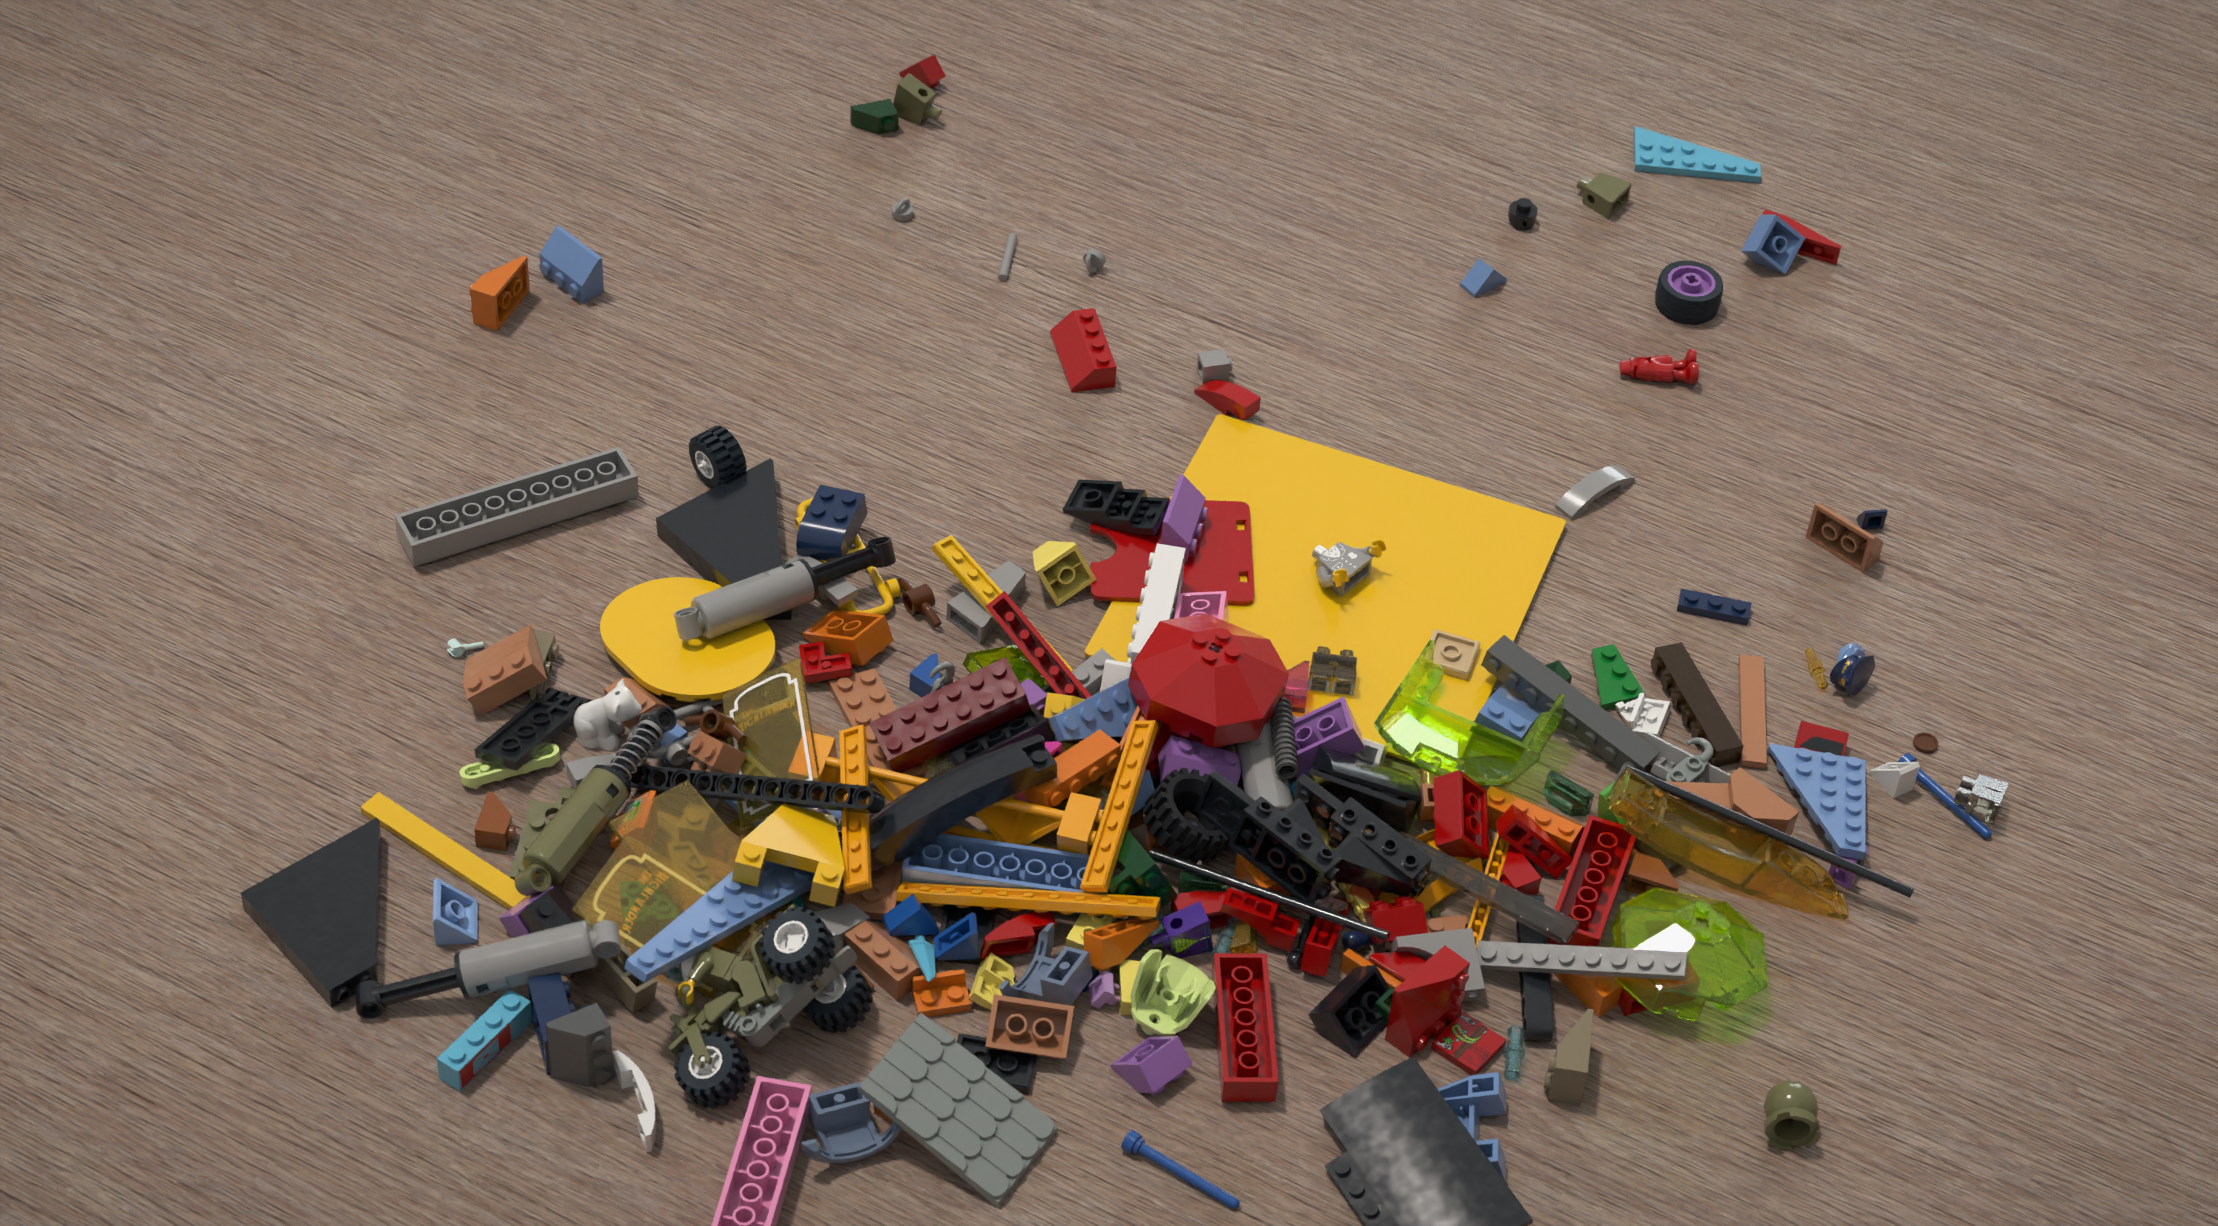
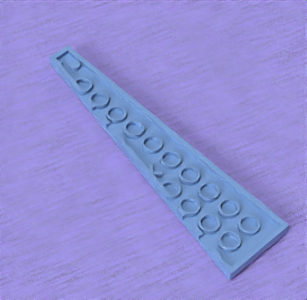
M766 861L758 887L732 881V871L626 960L624 969L644 983L811 890L815 873Z

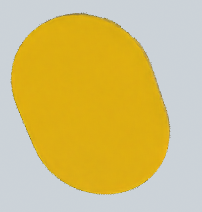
M670 577L636 585L618 595L607 606L600 621L601 641L608 654L647 690L660 696L665 694L676 697V700L695 702L696 699L711 698V701L739 694L765 677V672L772 667L775 660V638L772 630L764 620L712 639H706L702 635L688 640L679 638L674 613L680 609L691 607V601L694 597L722 588L719 584L703 579Z

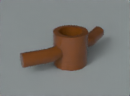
M902 578L897 579L900 589L905 591L902 594V601L908 613L914 615L923 611L933 628L940 626L942 622L932 608L935 605V597L931 588L927 584L914 587Z
M709 709L703 715L685 718V725L687 727L700 725L704 733L717 739L726 740L733 736L740 744L747 740V736L735 726V721L732 717L715 709Z

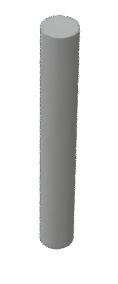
M1010 233L1008 236L998 276L1000 281L1007 280L1017 240L1015 233Z

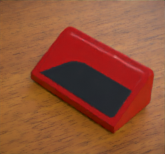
M1801 721L1794 748H1806L1811 751L1829 752L1834 755L1844 756L1849 733Z

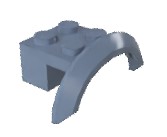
M1049 923L1039 933L1034 958L1023 977L1013 986L1010 985L1009 981H1003L999 985L1002 996L1071 1006L1093 977L1089 952L1065 946L1056 959L1050 958L1054 942V923Z
M860 1081L809 1095L808 1118L822 1148L817 1146L815 1139L801 1143L805 1154L816 1162L825 1164L846 1163L863 1159L886 1148L901 1133L903 1128L893 1121L888 1130L882 1136H879L870 1118V1101L859 1093Z

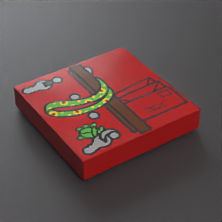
M1463 1011L1432 1042L1431 1049L1470 1075H1477L1506 1045V1039Z

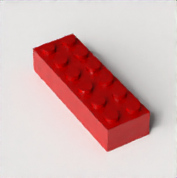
M1589 815L1549 922L1547 944L1600 946L1634 851L1638 829Z
M1214 953L1211 974L1212 981H1214L1216 986L1213 1000L1221 1102H1276L1278 1071L1267 954Z

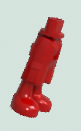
M1689 349L1686 352L1685 358L1681 361H1673L1670 355L1636 357L1634 360L1630 357L1629 361L1619 362L1620 375H1630V378H1638L1643 381L1673 382V380L1686 382L1687 384H1697L1699 366L1698 362H1696V349Z

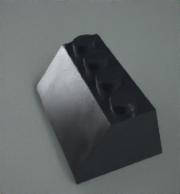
M1031 704L1032 710L944 753L953 768L974 757L1036 733L1040 734L1045 739V742H1053L1056 739L1046 718Z

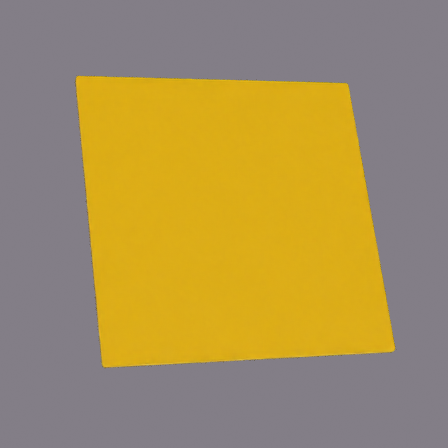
M1218 414L1183 475L1206 498L1205 500L1241 501L1247 503L1250 507L1254 601L1246 606L1228 605V623L1270 639L1289 673L1283 697L1291 701L1293 715L1301 717L1339 698L1345 697L1363 738L1389 746L1386 755L1423 767H1435L1436 771L1444 773V769L1452 767L1453 762L1462 760L1473 736V732L1470 729L1479 711L1489 699L1498 679L1481 666L1486 651L1503 635L1513 642L1515 641L1565 528L1566 521L1530 508ZM1236 524L1237 530L1245 531L1244 524ZM1382 539L1384 541L1386 550L1381 551L1382 555L1379 558H1372L1370 575L1342 597L1337 595L1330 587L1321 586L1316 575L1318 560L1312 557V552L1316 546L1321 545L1329 550L1336 543L1342 542L1350 547L1364 548L1370 546V543L1374 540ZM1247 575L1239 576V582H1247ZM1112 601L1088 643L1084 655L1090 658L1102 648L1116 661L1127 663L1128 658H1130L1127 657L1129 642L1132 643V640H1134L1131 639L1133 625L1139 622L1136 620L1137 607L1143 603ZM1434 629L1481 642L1467 680L1420 667Z

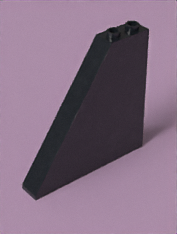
M770 458L657 517L658 537L709 581L719 584L721 587L781 566L773 460Z
M377 818L241 892L244 911L331 1008L355 995V988L359 983L368 980H378L382 837L380 821Z

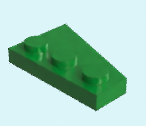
M1614 644L1592 649L1591 659L1594 677H1596L1597 695H1599L1600 699L1599 706L1604 710L1616 708L1615 704L1621 701L1625 704L1635 700L1642 692L1646 696Z

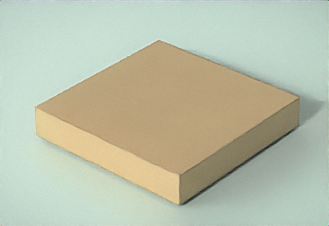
M1434 629L1420 667L1467 680L1481 642Z

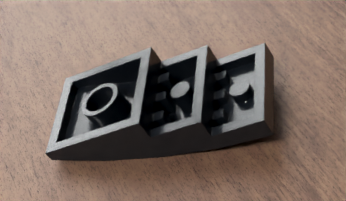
M1079 479L1062 510L1067 515L1105 528L1155 536L1164 520L1170 500L1169 498L1147 497L1145 490L1124 489L1122 481Z

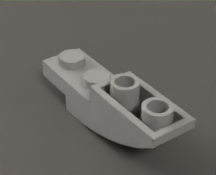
M1102 648L1072 671L1090 695H1093L1101 687L1105 660L1116 661ZM1049 684L1041 688L1046 694L1047 692L1055 693Z

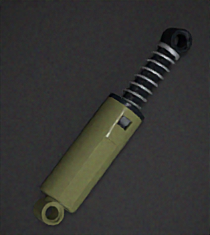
M662 706L644 713L641 722L638 724V729H635L632 735L627 738V742L616 752V756L611 758L610 763L607 765H595L523 854L522 864L525 870L517 873L515 877V887L520 894L529 896L544 892L550 886L555 887L564 881L630 796L631 788L627 780H631V773L637 772L636 766H642V759L648 758L647 752H653V745L657 746L663 739V734L675 728L677 717L673 709Z

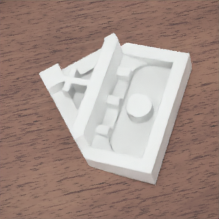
M1643 692L1635 700L1625 704L1623 701L1615 704L1627 727L1641 738H1644L1647 732L1660 737L1671 710L1670 701L1645 699Z

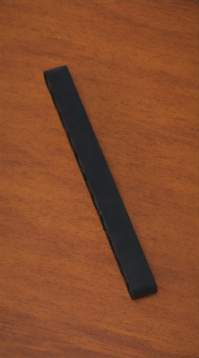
M645 765L636 766L637 772L631 773V780H627L631 787L644 792L653 790L658 794L773 805L786 803L805 808L868 814L880 812L885 805V798L881 792L864 785ZM733 783V787L729 791L730 785ZM756 785L755 791L752 793V789ZM779 787L778 793L775 795V790ZM802 789L801 795L797 798L799 790ZM825 791L824 797L820 800L822 792ZM848 793L847 800L843 802L844 796ZM871 795L870 802L866 804L867 798Z

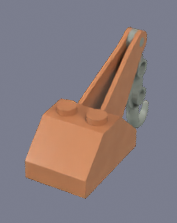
M1692 738L1687 741L1688 745L1700 744L1704 747V752L1696 756L1687 757L1667 773L1666 782L1792 835L1799 812L1741 767L1730 775L1728 783L1693 782L1703 774L1707 762L1713 756V747L1703 738ZM1654 788L1653 798L1658 802L1675 806L1723 824L1724 834L1743 849L1780 851L1786 846L1784 843Z

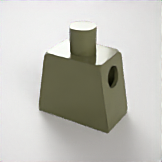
M908 73L898 83L893 104L899 113V117L916 124H922L928 117L938 120L942 113V109L933 105L935 92L913 75Z
M1599 173L1592 180L1581 177L1577 183V188L1584 191L1582 199L1584 205L1609 219L1629 200L1632 183Z

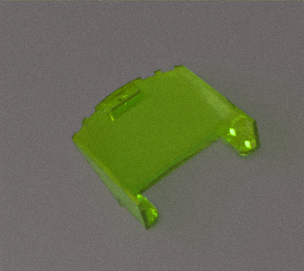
M1430 639L1374 722V727L1387 744L1397 753L1428 772L1442 776L1460 770L1477 782L1478 785L1499 786L1512 784L1540 760L1541 752L1562 720L1565 695L1560 693L1550 711L1541 713L1522 742L1427 702L1443 678V668L1433 662L1435 641Z

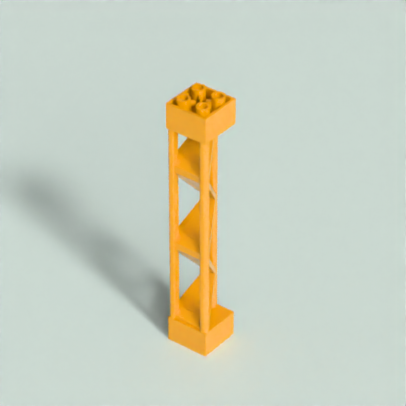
M806 731L812 781L841 783L840 759L837 756L835 738ZM803 739L789 772L790 779H809ZM868 766V783L873 782L889 802L928 780ZM825 791L822 792L820 800L824 797ZM1073 792L1070 794L1065 811L1005 798L975 813L992 834L958 826L951 827L944 834L1053 849L1031 844V842L1059 827L1057 832V849L1053 850L1090 855L1104 810L1101 809V799Z

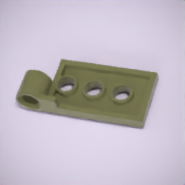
M561 787L556 804L530 800L510 878L515 880L517 873L525 870L522 864L523 854L550 822L547 817L550 814H556L575 789ZM564 881L559 885L561 888L563 887Z

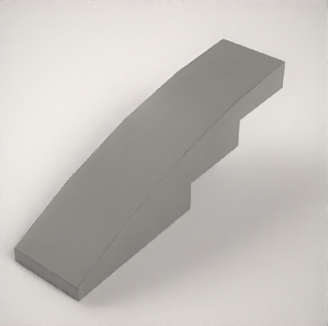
M797 555L782 565L798 559L807 561L811 568L823 563L809 556ZM844 577L818 586V595L824 600L830 598L838 607L858 596V589Z

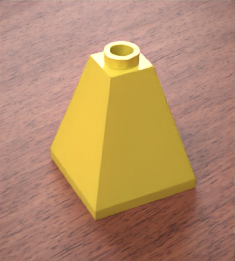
M1047 541L1033 551L1035 571L1057 607L1097 580L1075 542Z

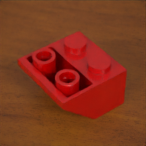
M1410 896L1394 898V903H1384V900L1369 902V907L1362 908L1367 924L1390 931V937L1387 942L1394 941L1396 937L1428 933L1424 904L1416 901L1415 898H1410ZM1370 936L1371 940L1377 944L1386 942Z

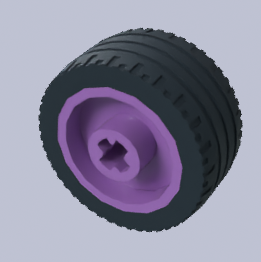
M1683 260L1671 263L1662 270L1655 292L1656 307L1662 315L1674 322L1686 325L1706 323L1715 317L1720 307L1723 294L1722 278L1713 268L1700 262Z

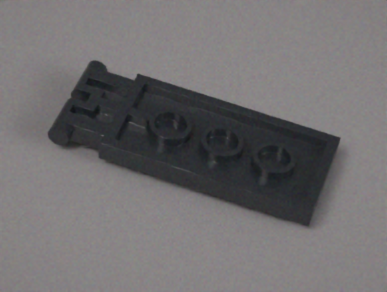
M548 687L541 699L535 698L475 748V757L517 771L574 722V714L577 708L591 700L574 694L569 696L567 692Z

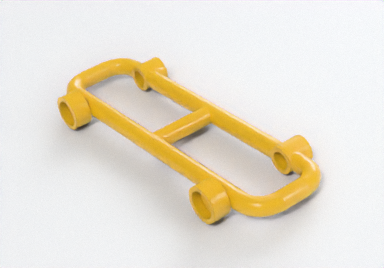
M813 498L803 501L797 508L798 518L794 519L797 531ZM858 533L853 541L855 549L849 550L847 554L866 548ZM871 566L866 569L884 604L868 610H858L852 599L839 606V610L884 615L892 609L894 604L893 598L901 596L899 583L896 578L884 582L878 569Z

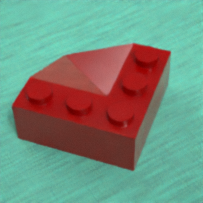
M1444 945L1397 986L1393 992L1385 1040L1410 1058L1417 1051L1421 1052L1432 1037H1438L1445 1029V1026L1450 1021L1453 1022L1462 1013L1461 1005L1466 995L1464 990L1469 979L1470 963Z

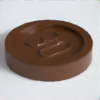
M1921 732L1915 735L1913 746L1921 753L1930 754L1936 751L1938 740L1930 733Z

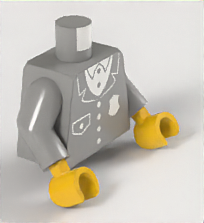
M1382 539L1374 540L1370 543V546L1364 548L1350 547L1342 542L1336 543L1329 550L1321 545L1316 546L1312 552V557L1318 560L1316 575L1321 586L1330 587L1337 595L1342 597L1370 575L1372 558H1379L1382 555L1381 551L1386 550L1384 541Z

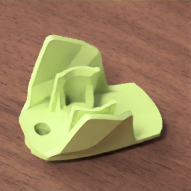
M1158 949L1149 950L1140 961L1130 994L1131 1014L1135 1022L1141 1025L1142 1030L1146 1034L1174 1036L1193 1022L1211 998L1216 986L1214 981L1188 962L1170 955H1166L1161 961L1162 951ZM1154 1018L1157 1019L1156 1023L1152 1022Z

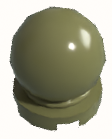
M1786 1080L1772 1087L1767 1093L1763 1106L1766 1115L1764 1133L1769 1138V1143L1780 1150L1794 1151V1147L1807 1144V1148L1811 1147L1818 1141L1820 1136V1126L1817 1119L1819 1108L1812 1090L1799 1081Z

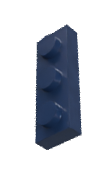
M1681 588L1677 611L1748 625L1752 602Z

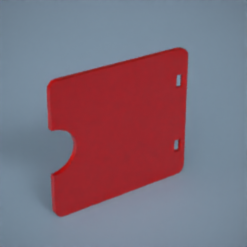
M1205 500V508H1208L1206 522L1201 521L1203 528L1200 538L1196 537L1197 547L1195 553H1190L1188 562L1184 563L1183 583L1180 593L1226 591L1228 605H1250L1254 601L1250 507L1247 503L1241 501ZM1163 522L1155 536L1128 533L1090 523V533L1105 536L1116 546V552L1110 558L1100 562H1091L1090 569L1097 579L1091 583L1092 598L1098 601L1140 602L1141 590L1147 586L1144 584L1146 570L1151 569V567H1148L1150 553H1155L1157 543L1161 544ZM1236 524H1244L1245 531L1237 530ZM1247 575V582H1239V576Z

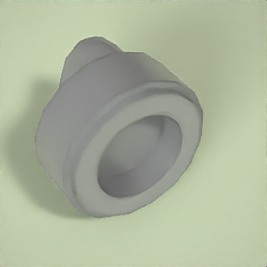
M903 198L892 206V217L894 219L908 221L913 217V206L908 198Z
M1089 249L1083 256L1086 268L1091 274L1100 270L1106 262L1103 253L1097 249Z

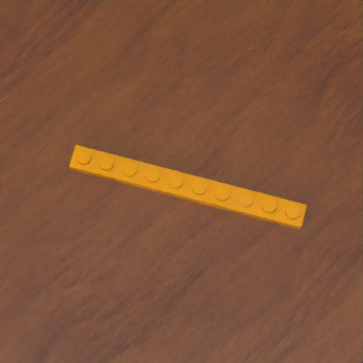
M903 881L896 891L897 901H904L913 894L921 903H930L932 906H943L945 904L956 905L959 908L982 906L983 909L987 910L998 907L1007 908L1010 911L1031 909L1037 913L1059 911L1061 914H1073L1074 912L1085 913L1088 916L1111 914V916L1116 918L1137 916L1140 919H1151L1152 917H1157L1160 909V897Z

